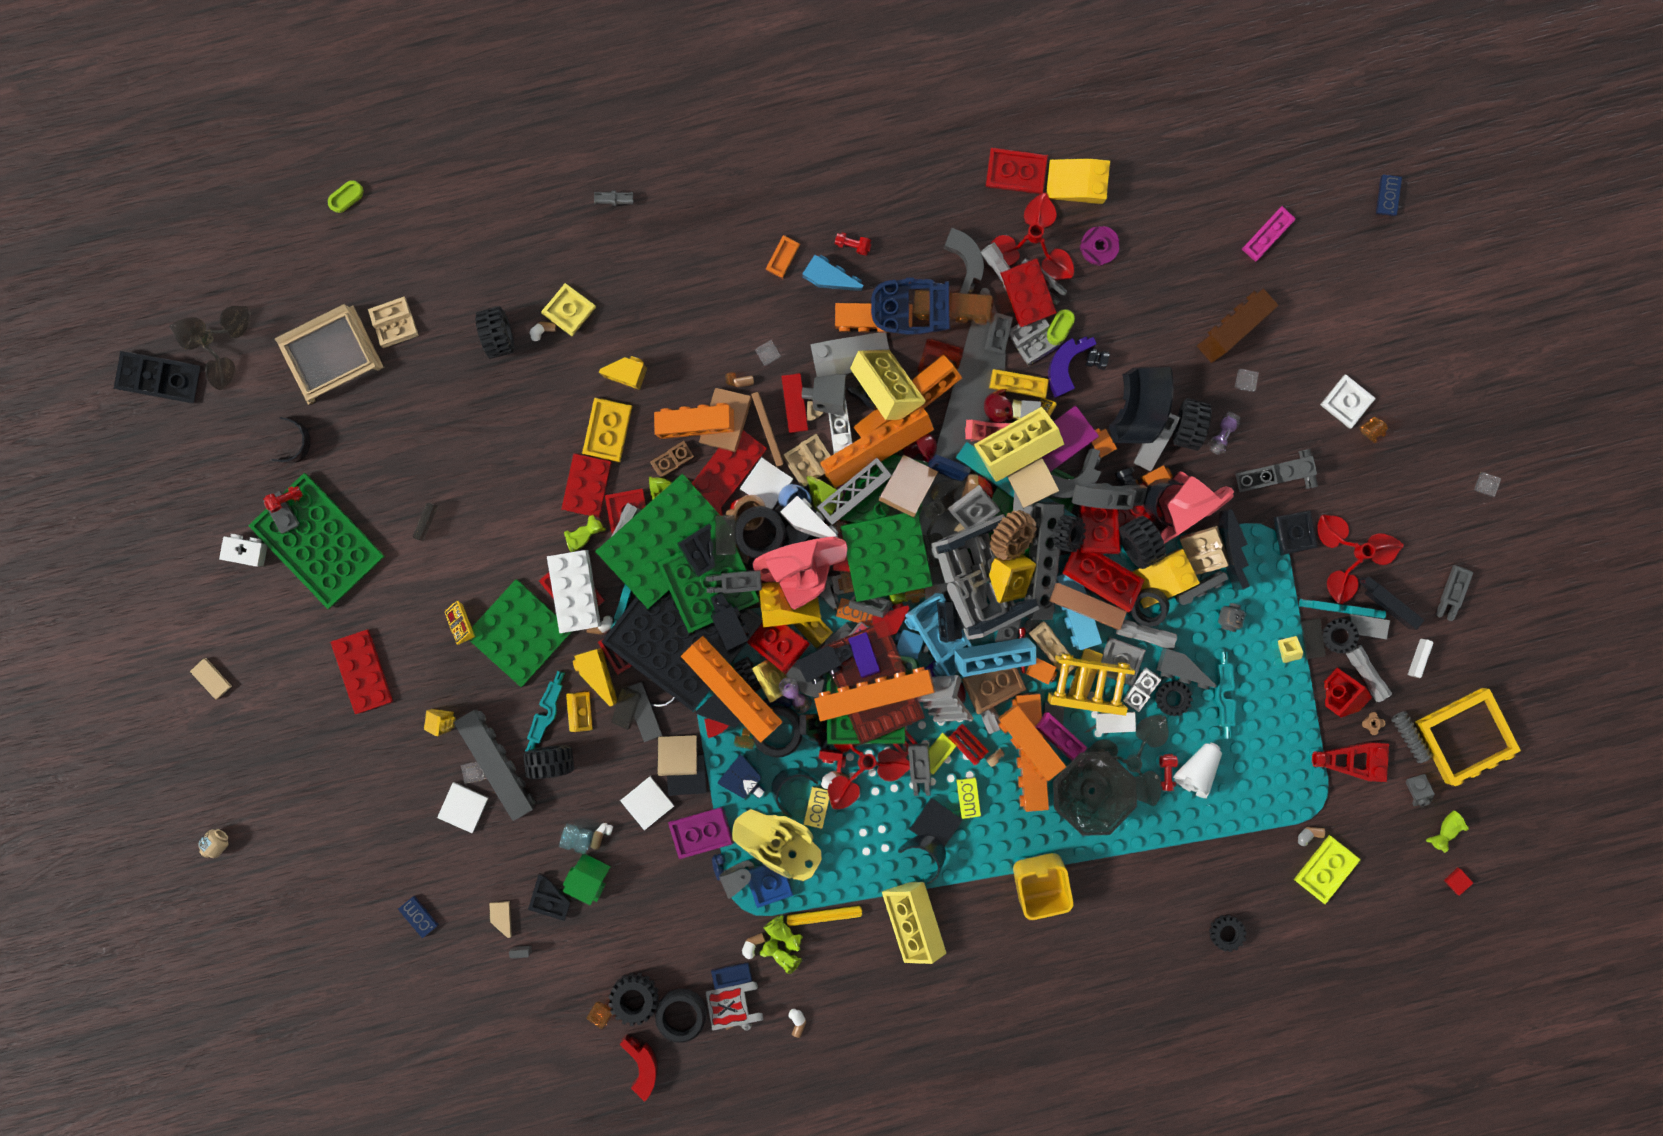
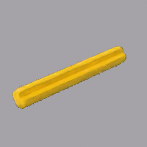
M861 906L787 915V925L795 926L857 918L862 916Z

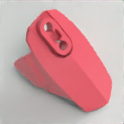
M1179 471L1173 479L1185 484L1183 486L1172 485L1167 487L1158 500L1165 521L1173 524V527L1167 526L1159 532L1164 544L1224 506L1234 497L1233 489L1225 486L1213 492L1195 477H1189L1182 471Z
M833 536L791 544L759 556L754 560L753 568L754 570H760L761 580L779 582L791 608L797 609L818 597L825 590L829 568L833 564L845 561L847 544L846 541Z

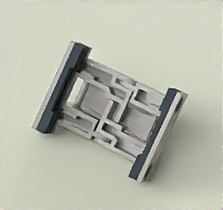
M1004 514L988 518L932 543L931 554L934 558L939 559L945 583H948V593L961 618V627L968 640L985 637L1039 610L1036 599L1020 601L1015 604L1013 600L1004 603L997 602L989 577L992 568L991 564L996 557L990 549L988 533L994 532V529L998 526L997 523H1000L1003 517L1005 518ZM967 548H970L975 565H973Z

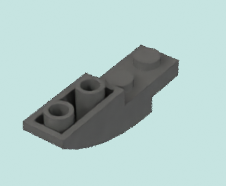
M1310 456L1236 473L1235 475L1239 492L1317 475L1314 458Z
M1108 483L1076 484L1072 503L1104 509H1132L1133 506H1143L1147 487L1144 485L1111 486Z

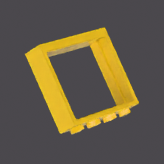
M1481 688L1415 721L1424 742L1427 744L1426 746L1430 749L1429 752L1433 754L1432 758L1444 782L1449 785L1458 786L1464 783V779L1476 777L1482 773V770L1494 768L1499 765L1498 762L1512 759L1516 756V753L1521 751L1490 689ZM1485 701L1508 747L1453 775L1430 728Z

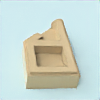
M510 901L490 902V923L507 938L512 937Z

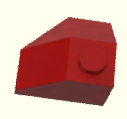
M1336 668L1324 681V688L1326 690L1325 706L1340 718L1359 712L1372 698L1366 687L1339 668Z

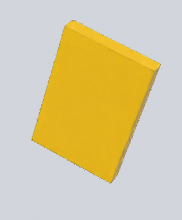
M594 398L582 454L621 462L633 406Z

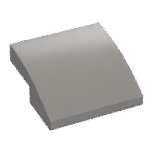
M1045 318L1023 327H1019V324L1010 329L1009 337L1028 366L1061 346L1052 345L1048 342L1047 331L1050 325Z

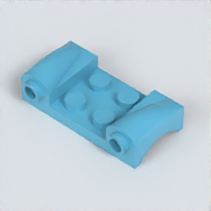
M935 593L905 614V624L907 627L919 631L936 661L933 663V672L937 677L955 675L958 672L955 668V650L972 647L963 629L961 639H955L952 642L940 641L937 602L946 601L943 594Z

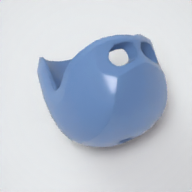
M788 484L780 491L778 500L780 506L784 509L796 496L801 500L805 498L810 504L812 498L805 488L796 484Z

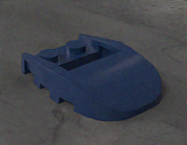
M912 277L880 283L874 289L871 297V315L875 325L883 331L900 334L922 335L949 330V282L942 284L935 283L930 279L922 280ZM909 289H929L930 327H909Z

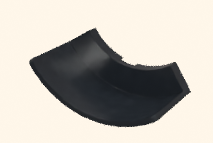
M1171 367L1132 368L1122 374L1124 382L1123 400H1126L1124 409H1120L1115 420L1109 424L1113 443H1153L1160 436L1168 421L1173 402L1174 382Z

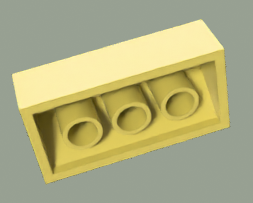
M890 350L858 351L850 369L885 420L902 419L926 402Z
M1040 407L975 443L974 446L987 470L997 482L1064 445L1059 428L1046 411Z
M909 882L882 891L904 963L933 964L944 956L946 950L925 883Z

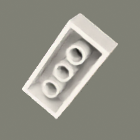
M583 550L547 556L559 633L600 627L601 623L589 551Z

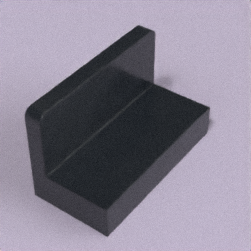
M953 601L937 602L940 641L952 642L955 639H961V618Z

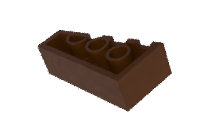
M1264 288L1258 293L1254 290L1246 297L1248 301L1245 304L1243 302L1238 304L1233 309L1235 312L1232 315L1227 314L1220 320L1222 324L1219 326L1215 325L1207 332L1209 335L1197 345L1198 349L1211 363L1227 353L1279 306Z

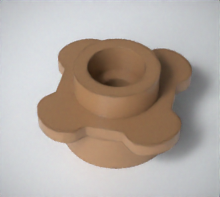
M1371 712L1362 722V726L1369 730L1370 734L1377 735L1378 730L1385 726V721L1380 719L1377 713Z

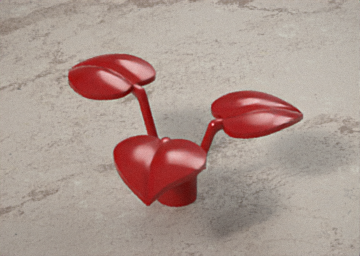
M1043 193L1034 198L1024 211L1025 222L1030 227L1028 234L1017 246H1015V240L1007 235L996 237L991 244L994 242L1003 254L1004 260L1008 266H1011L1020 258L1017 249L1027 240L1032 243L1040 242L1047 257L1042 261L1041 268L1055 280L1069 279L1074 275V266L1068 253L1056 248L1049 255L1044 243V228L1051 226L1055 222L1056 209L1047 193Z
M1322 515L1318 522V535L1321 542L1330 548L1337 547L1339 543L1355 547L1354 555L1358 559L1345 573L1343 571H1335L1327 579L1329 593L1336 603L1343 604L1349 601L1358 589L1357 577L1348 575L1351 570L1362 563L1363 560L1369 558L1378 565H1387L1395 559L1404 544L1392 536L1381 533L1372 535L1365 544L1359 545L1358 543L1346 542L1343 540L1349 534V527L1346 521L1337 516Z
M833 744L840 752H847L851 748L853 752L860 756L858 759L860 769L849 780L845 776H837L831 780L832 784L829 783L828 785L831 807L833 809H843L852 805L857 800L860 788L857 784L852 783V781L864 770L873 769L876 765L878 766L877 773L880 778L891 782L902 777L910 769L908 759L895 750L885 749L878 753L877 762L872 754L864 755L863 752L854 747L860 744Z

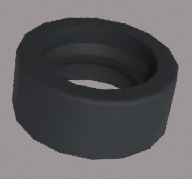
M1146 588L1139 592L1131 613L1134 619L1141 625L1148 627L1157 626L1166 618L1170 604L1163 592L1154 588ZM1145 597L1158 600L1162 607L1161 613L1153 618L1145 616L1139 609L1140 601Z

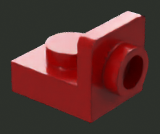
M828 749L819 750V759H822V762L834 763V761H837L836 771L838 773L841 772V768H845L846 757L842 756L843 752Z

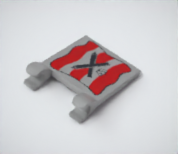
M757 982L706 991L712 1031L763 1020L762 1013L749 1015L745 996L746 991L758 989Z

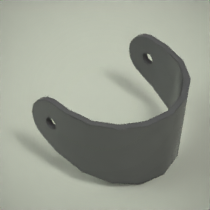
M745 860L719 875L728 899L737 894L751 880L750 872L745 869L746 866L749 869L754 868V864L751 861Z

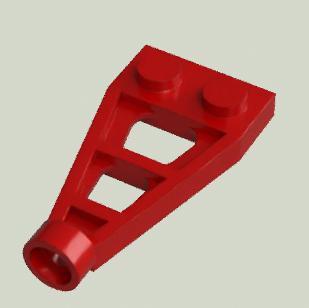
M1366 742L1323 752L1314 751L1312 754V765L1314 767H1326L1366 781L1387 782L1389 744ZM1347 754L1346 767L1335 764L1336 755ZM1356 754H1367L1365 770L1354 767V756Z

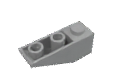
M1170 413L1166 426L1160 436L1153 443H1143L1133 463L1151 471L1180 418Z

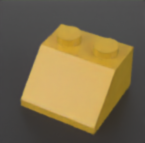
M631 356L630 359L624 357L601 368L599 373L605 378L640 390L647 367L641 359Z
M1023 554L1019 558L1016 557L1015 560L1011 559L1010 561L1007 559L1002 560L998 557L995 558L991 564L992 568L989 577L997 602L1004 603L1024 598L1028 591L1036 563Z

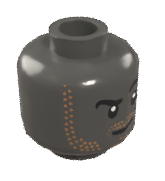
M1230 603L1229 606L1221 608L1218 623L1222 625V629L1236 632L1242 629L1246 612L1241 610V605Z

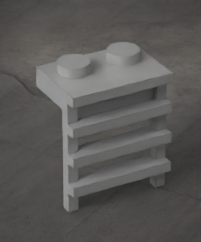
M959 675L932 677L935 693L919 696L918 701L924 703V709H929L928 714L934 716V722L973 721L974 718L957 696L962 680Z

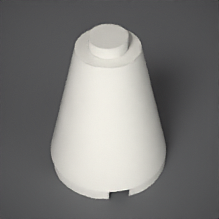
M1214 743L1204 744L1175 773L1173 777L1175 782L1189 792L1191 790L1197 792L1196 796L1207 798L1222 756L1221 748Z

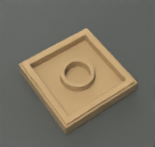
M697 736L658 737L659 776L697 774Z

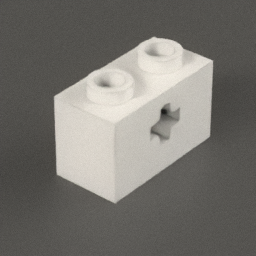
M231 534V537H223L219 559L264 567L267 545L261 543L262 540L250 537V540H244L242 535ZM242 547L247 549L246 552L241 551Z

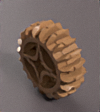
M1014 510L1012 513H1008L1005 518H1002L1000 523H997L998 526L994 529V534L991 535L990 549L996 557L1002 560L1007 559L1010 561L1011 559L1015 560L1016 557L1019 558L1029 548L1030 543L1033 542V537L1036 536L1034 533L1037 530L1035 527L1036 522L1032 516L1021 510Z

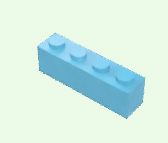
M1064 574L1057 575L1056 583L1086 594L1084 586ZM1060 606L1062 611L1065 610L1067 616L1064 620L1067 629H1071L1073 636H1070L1073 647H1076L1077 650H1083L1102 644L1095 620Z
M1028 637L955 650V668L962 677L1036 664V646Z

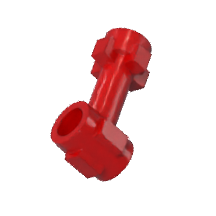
M843 232L841 234L837 233L835 244L838 247L843 248V245L857 248L856 253L865 256L870 252L872 245L870 244L871 240L868 238L860 237V240L857 241L847 238L846 233Z
M293 486L289 487V492L278 497L275 494H269L263 499L265 501L264 505L271 513H275L282 508V503L291 499L295 502L300 500V497H302L300 488L298 486L294 488Z
M1164 754V756L1159 758L1160 767H1164V781H1161V787L1163 791H1174L1176 782L1172 781V767H1177L1178 759L1173 754Z

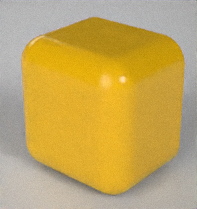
M1049 853L1026 858L1014 864L1013 873L1018 898L1027 919L1037 920L1064 914L1073 908L1068 872L1058 854Z

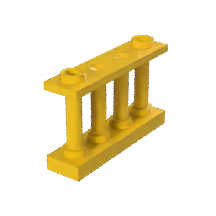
M1070 654L1055 656V660L1061 663L1062 666L1057 691L1055 693H1048L1047 700L1051 705L1126 716L1128 708L1122 704L1121 698L1126 674H1135L1130 664L1118 662V665L1076 659ZM1070 665L1081 666L1076 694H1073V696H1068L1065 693ZM1088 668L1100 669L1095 696L1092 699H1086L1083 695ZM1107 671L1118 672L1114 698L1111 702L1104 701L1102 698Z

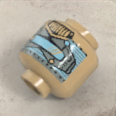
M219 829L209 830L198 842L200 854L205 858H218L229 845L228 836Z

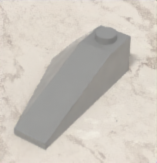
M873 333L811 344L817 377L840 374L848 375L852 372L850 367L858 351L889 350L886 333Z

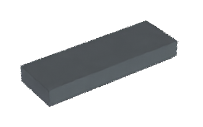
M643 682L624 688L643 741L646 742L662 736L663 734Z

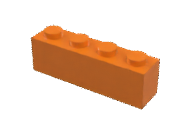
M835 303V329H839V332H850V329H858V332L867 333L872 329L877 330L878 333H888L875 325L871 315V304ZM909 304V327H912L913 304Z
M717 403L716 406L711 407L708 405H698L697 408L691 409L684 406L679 407V410L664 408L660 412H654L655 435L660 439L734 432V409L727 403Z
M1015 704L998 718L1000 721L998 726L1005 734L1009 732L1013 737L1010 741L1017 749L1020 747L1024 751L1022 756L1028 764L1033 763L1036 769L1034 771L1041 780L1045 778L1049 781L1066 768L1065 764L1018 705Z

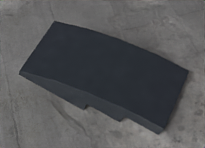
M120 351L113 389L194 404L201 366Z
M1222 510L1219 512V532L1229 561V566L1225 568L1233 589L1244 590L1250 587L1242 568L1249 566L1241 547L1248 545L1233 510Z

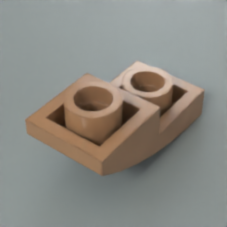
M682 441L650 463L659 478H662L694 458V455L685 441Z

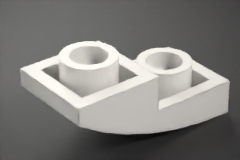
M1145 667L1125 695L1123 701L1139 712L1150 698V694L1159 684L1161 678Z

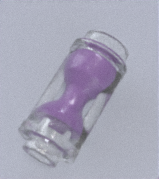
M1226 412L1222 416L1220 422L1221 429L1218 435L1214 436L1211 442L1208 443L1209 451L1217 455L1225 454V449L1228 446L1227 439L1230 433H1233L1237 426L1240 425L1239 421L1241 418L1238 415Z
M784 678L779 683L780 693L786 698L792 699L793 708L797 713H805L811 707V699L799 693L798 683L794 679Z

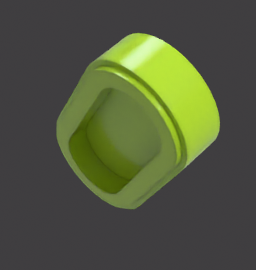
M356 181L346 182L329 196V208L336 213L346 211L362 198L364 193L363 187Z
M1061 310L1056 314L1047 331V340L1050 344L1061 345L1064 343L1075 321V316L1071 311Z

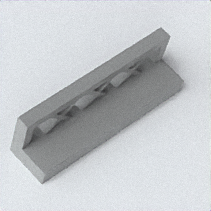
M876 458L817 506V508L826 518L827 524L829 526L833 525L892 475ZM875 464L883 472L879 477L870 476V468ZM858 478L866 479V487L864 489H855V480ZM843 490L852 491L851 500L848 502L840 501V493ZM827 503H837L836 512L831 516L823 508Z

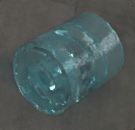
M566 823L559 847L566 850L574 848L576 853L585 855L593 831L585 828L578 830L577 826Z

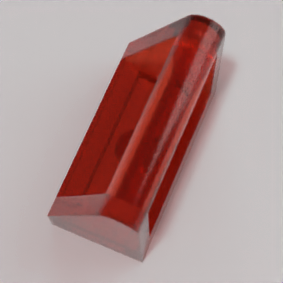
M927 338L917 371L923 372L928 368V366L923 365L927 353L938 357L945 355L948 360L956 362L954 367L958 371L964 349Z

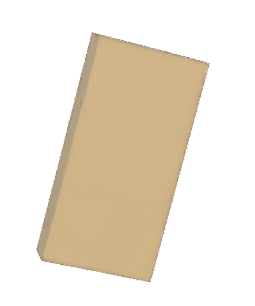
M207 658L200 661L190 671L215 699H219L232 687Z

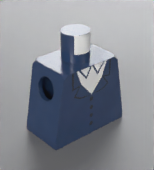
M743 753L736 758L717 782L720 786L742 798H745L750 792L759 799L766 791L758 784L762 775Z

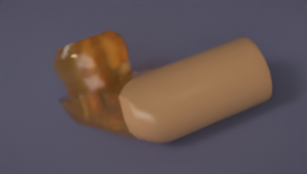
M734 372L725 375V382L730 386L745 387L754 384L752 376L736 378Z

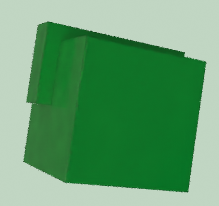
M583 853L575 867H571L563 883L565 886L563 892L588 905H591L593 901L597 902L606 885L603 881L610 866Z

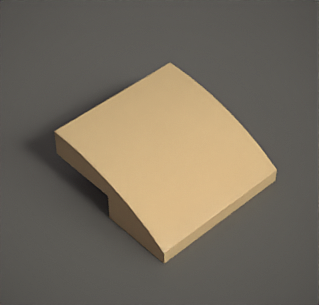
M405 297L368 309L372 325L376 329L382 348L419 336Z
M817 434L783 454L782 457L801 487L804 488L808 485L807 476L818 479L825 474L820 462L830 457V454Z
M1042 457L1007 476L1023 509L1059 492Z
M1217 526L1181 536V544L1196 575L1229 566L1226 549Z

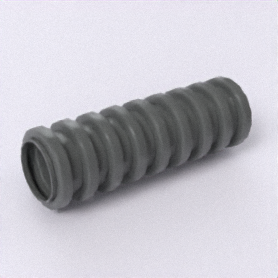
M1406 711L1397 713L1392 717L1391 721L1395 722L1394 726L1398 727L1401 737L1405 738L1404 742L1408 743L1407 747L1411 748L1410 752L1414 753L1413 756L1417 758V763H1424L1431 759L1433 754L1429 752V747H1426L1427 744L1423 742L1424 739L1420 737V732H1417L1414 723L1410 722L1411 718L1407 717L1408 713Z

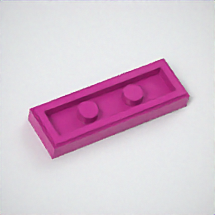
M1281 206L1242 250L1256 262L1296 218Z
M1045 712L1035 727L1073 763H1078L1087 749L1081 741L1048 712Z

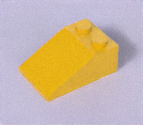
M1098 159L1050 160L1046 191L1049 199L1103 204L1107 199L1110 161Z
M1177 549L1166 554L1164 559L1146 569L1138 568L1132 571L1145 580L1141 590L1146 588L1158 589L1167 598L1200 584L1183 549ZM1145 597L1140 603L1144 609L1158 603V600Z
M779 582L761 583L762 590H759L763 627L821 621L818 597L797 609H792Z
M598 648L574 656V668L576 671H579L582 678L609 706L618 703L603 650Z

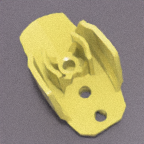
M752 809L744 812L734 822L733 841L768 868L789 879L805 881L812 878L822 857L821 850L813 843V835L807 827L786 816L765 815ZM789 852H795L796 857L790 858ZM811 861L812 867L807 868L805 862Z

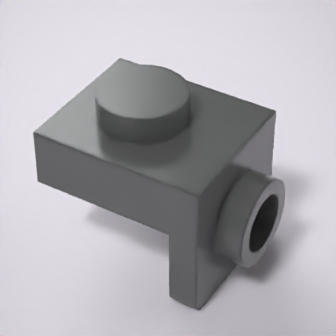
M1423 774L1406 780L1408 789L1413 797V806L1420 805V807L1429 805L1435 794L1426 775Z

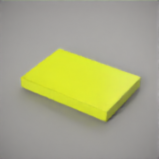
M1329 835L1294 880L1322 903L1326 904L1361 859Z

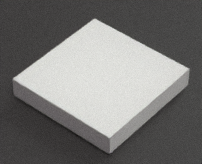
M1344 375L1320 405L1348 428H1352L1376 398L1349 376Z
M761 457L740 489L748 495H756L762 498L765 506L773 509L779 501L780 491L784 486L790 484L793 478Z
M651 776L620 800L644 830L674 807L672 801Z
M453 782L437 818L473 833L489 797Z

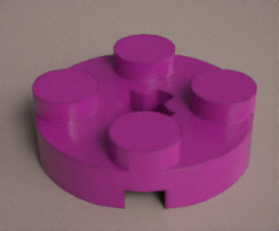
M1093 227L1083 236L1080 250L1083 257L1089 263L1102 266L1110 263L1119 252V238L1109 227ZM1101 241L1104 242L1103 247H1104L1105 249H1104V250H1101V249L1097 250V249H1096V246H1097V245H1096L1095 243H1096V242L1100 243Z

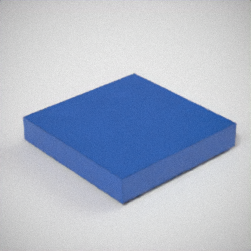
M764 864L748 869L751 874L749 886L757 908L793 896L788 878L776 873Z

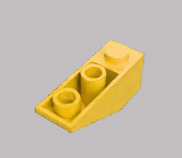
M436 709L426 710L424 730L434 736H440L451 731V728L455 726L453 722L456 721V718L453 717L454 712Z

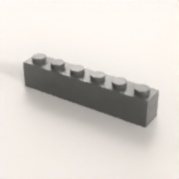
M475 709L453 723L512 821H515L536 807V801L531 793L528 794L524 788L526 787L524 780L515 773L516 767L511 760L508 761L506 758V751L502 744L497 743L494 730L491 727L488 728L485 723V715L482 711Z

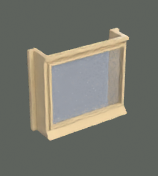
M343 304L275 338L308 405L316 402V397L372 369L379 371L384 368L354 306L348 307Z

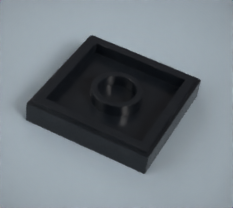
M1311 510L1273 518L1280 555L1318 548Z
M704 754L697 755V774L667 775L668 796L707 793Z
M930 798L909 830L918 836H933L940 840L945 847L963 819L933 798Z

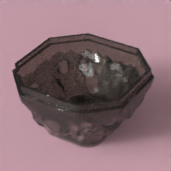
M1109 752L1079 753L1053 781L1054 809L1082 836L1111 835L1137 807L1136 778ZM1093 787L1095 791L1092 794H1089V788Z

